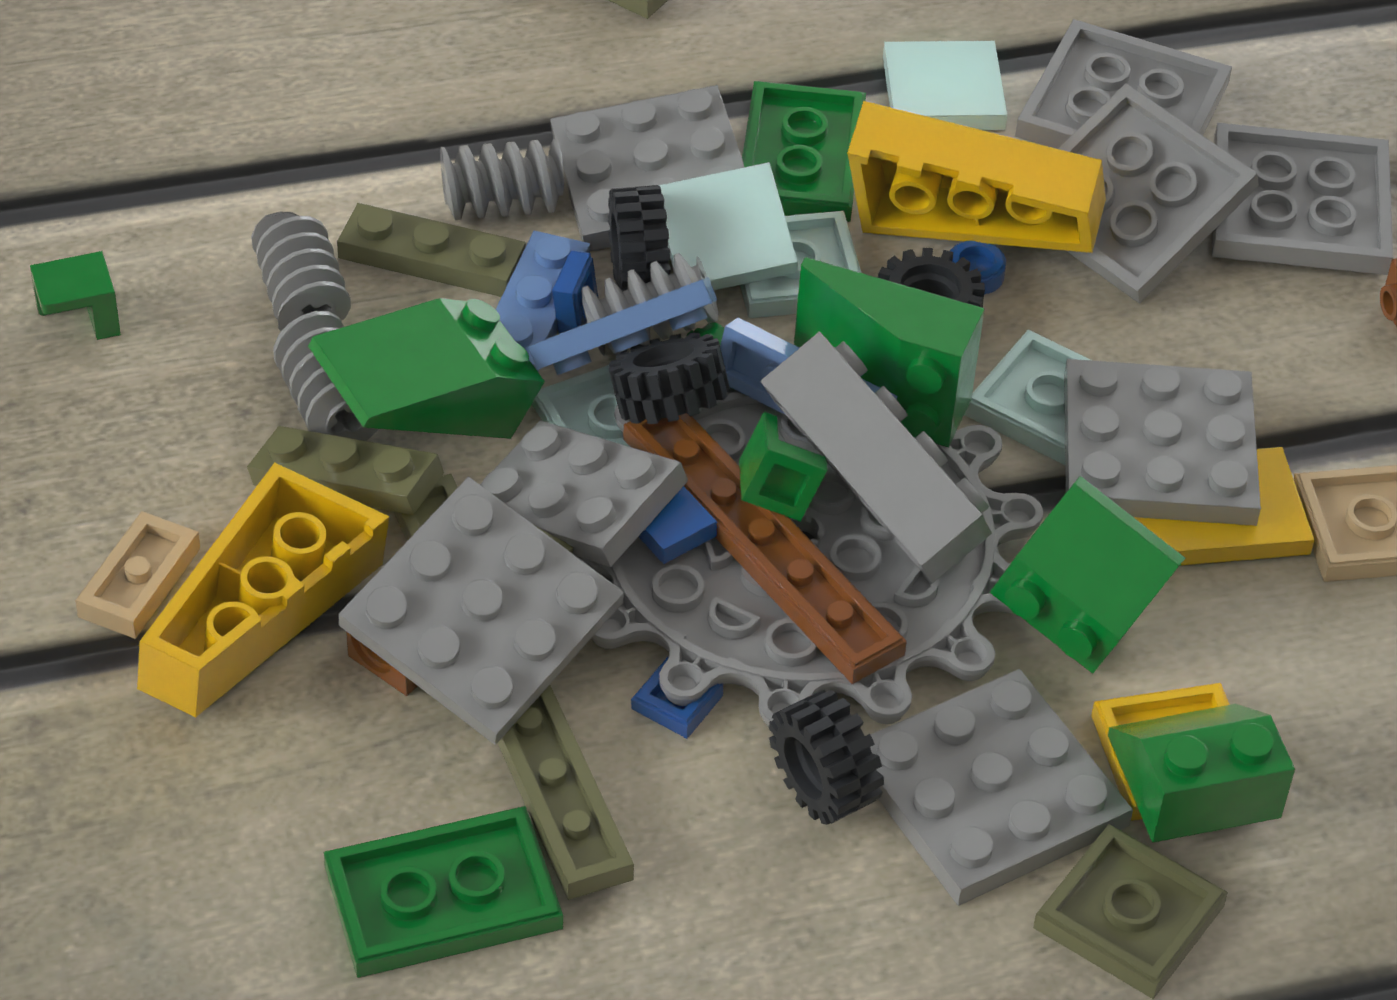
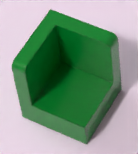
M103 251L30 265L35 303L39 315L46 316L87 307L97 340L121 335L115 290Z
M764 412L739 459L741 500L801 522L828 471L826 457L779 440L777 416Z

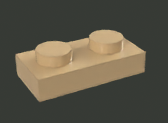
M141 511L75 600L78 618L136 639L199 552V532Z

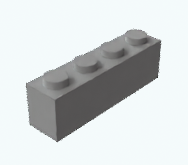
M819 331L764 377L761 383L778 407L818 453L826 457L827 463L925 576L934 583L992 534L982 515L989 508V505L965 477L955 484L947 476L941 467L948 462V459L924 431L914 438L900 423L908 415L884 386L874 393L861 379V376L868 370L853 350L844 341L834 348Z

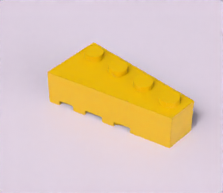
M863 101L847 152L862 233L963 242L971 240L986 244L1093 253L1106 201L1102 160Z
M274 462L140 640L137 689L196 718L383 565L389 516Z

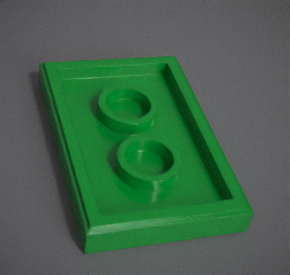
M754 81L742 161L744 167L770 162L785 216L844 211L846 221L851 222L854 186L847 152L863 101H866V92Z
M526 806L323 852L325 870L357 978L563 930V912Z

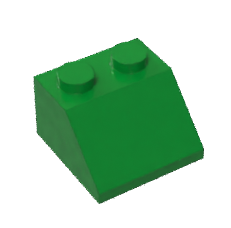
M1079 476L1016 555L989 593L1058 646L1066 655L1073 658L1093 674L1181 565L1185 557L1087 480Z
M1231 704L1109 727V740L1152 843L1282 818L1295 767L1270 714L1239 704Z

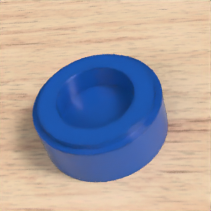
M969 240L955 245L950 250V252H954L952 262L956 263L964 257L971 262L969 271L978 269L982 275L981 283L985 284V294L992 293L1001 287L1005 277L1006 257L998 247L993 244Z

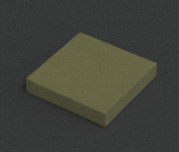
M1108 824L1036 913L1033 928L1154 999L1223 909L1228 892Z

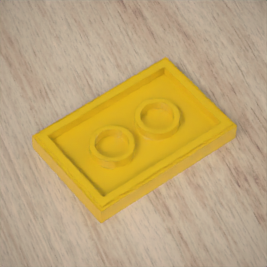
M1283 447L1257 449L1261 506L1257 526L1134 517L1185 557L1181 565L1311 555L1314 544V537Z

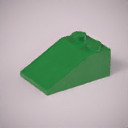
M805 257L800 269L794 345L800 348L819 331L834 348L844 341L868 370L861 378L880 388L884 386L890 393L897 396V401L908 415L900 423L908 432L916 438L924 431L935 444L949 448L972 399L985 308Z
M445 298L434 299L313 336L308 345L363 428L511 439L545 383L544 379L530 362L528 352L513 339L500 321V315L497 310L479 299H469L467 301Z

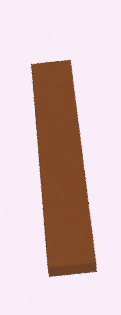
M686 413L679 415V420L668 422L667 418H662L658 424H647V420L639 424L631 423V421L624 424L623 440L630 447L681 462L688 478V482L684 487L717 521V536L715 538L851 684L905 656L907 644L905 638L789 517L741 500L739 465L692 416L690 417Z

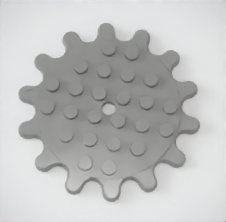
M731 387L730 392H727L728 396L724 400H716V406L711 409L699 408L700 414L692 416L738 465L739 459L764 412L777 416L779 440L819 454L785 414ZM616 405L614 417L619 429L623 433L624 424L631 420L625 421L622 419L618 405ZM984 425L967 426L956 431L949 448L936 444L948 459V462L941 467L947 476L955 484L965 477L989 505V508L982 515L992 534L932 583L827 463L828 471L801 522L790 519L801 531L808 532L814 537L811 541L907 641L905 656L854 684H851L715 537L665 564L655 556L639 537L612 567L577 557L624 592L623 602L591 639L596 645L605 649H614L639 641L653 642L665 648L670 654L659 673V682L668 700L675 705L687 706L689 703L697 701L709 688L717 683H723V685L728 683L736 684L753 690L759 696V712L769 728V722L773 720L772 715L825 689L826 692L832 690L854 698L863 706L870 718L877 723L893 724L901 719L911 705L912 694L906 681V674L909 671L919 667H936L951 673L961 680L975 681L982 678L992 667L995 658L994 647L987 638L976 630L972 618L984 612L999 611L1014 614L1005 604L989 593L1010 565L1000 556L997 547L1007 541L1030 536L1039 527L1043 519V508L1040 502L1032 496L1023 493L1003 494L994 492L981 483L978 473L992 465L1002 450V438L992 428Z

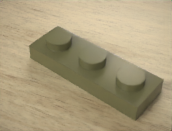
M357 203L337 240L339 259L502 297L526 247L525 241L362 203Z
M283 426L277 427L247 466L254 486L259 484L275 462L368 507L409 515L415 514L444 474L439 456L436 453Z

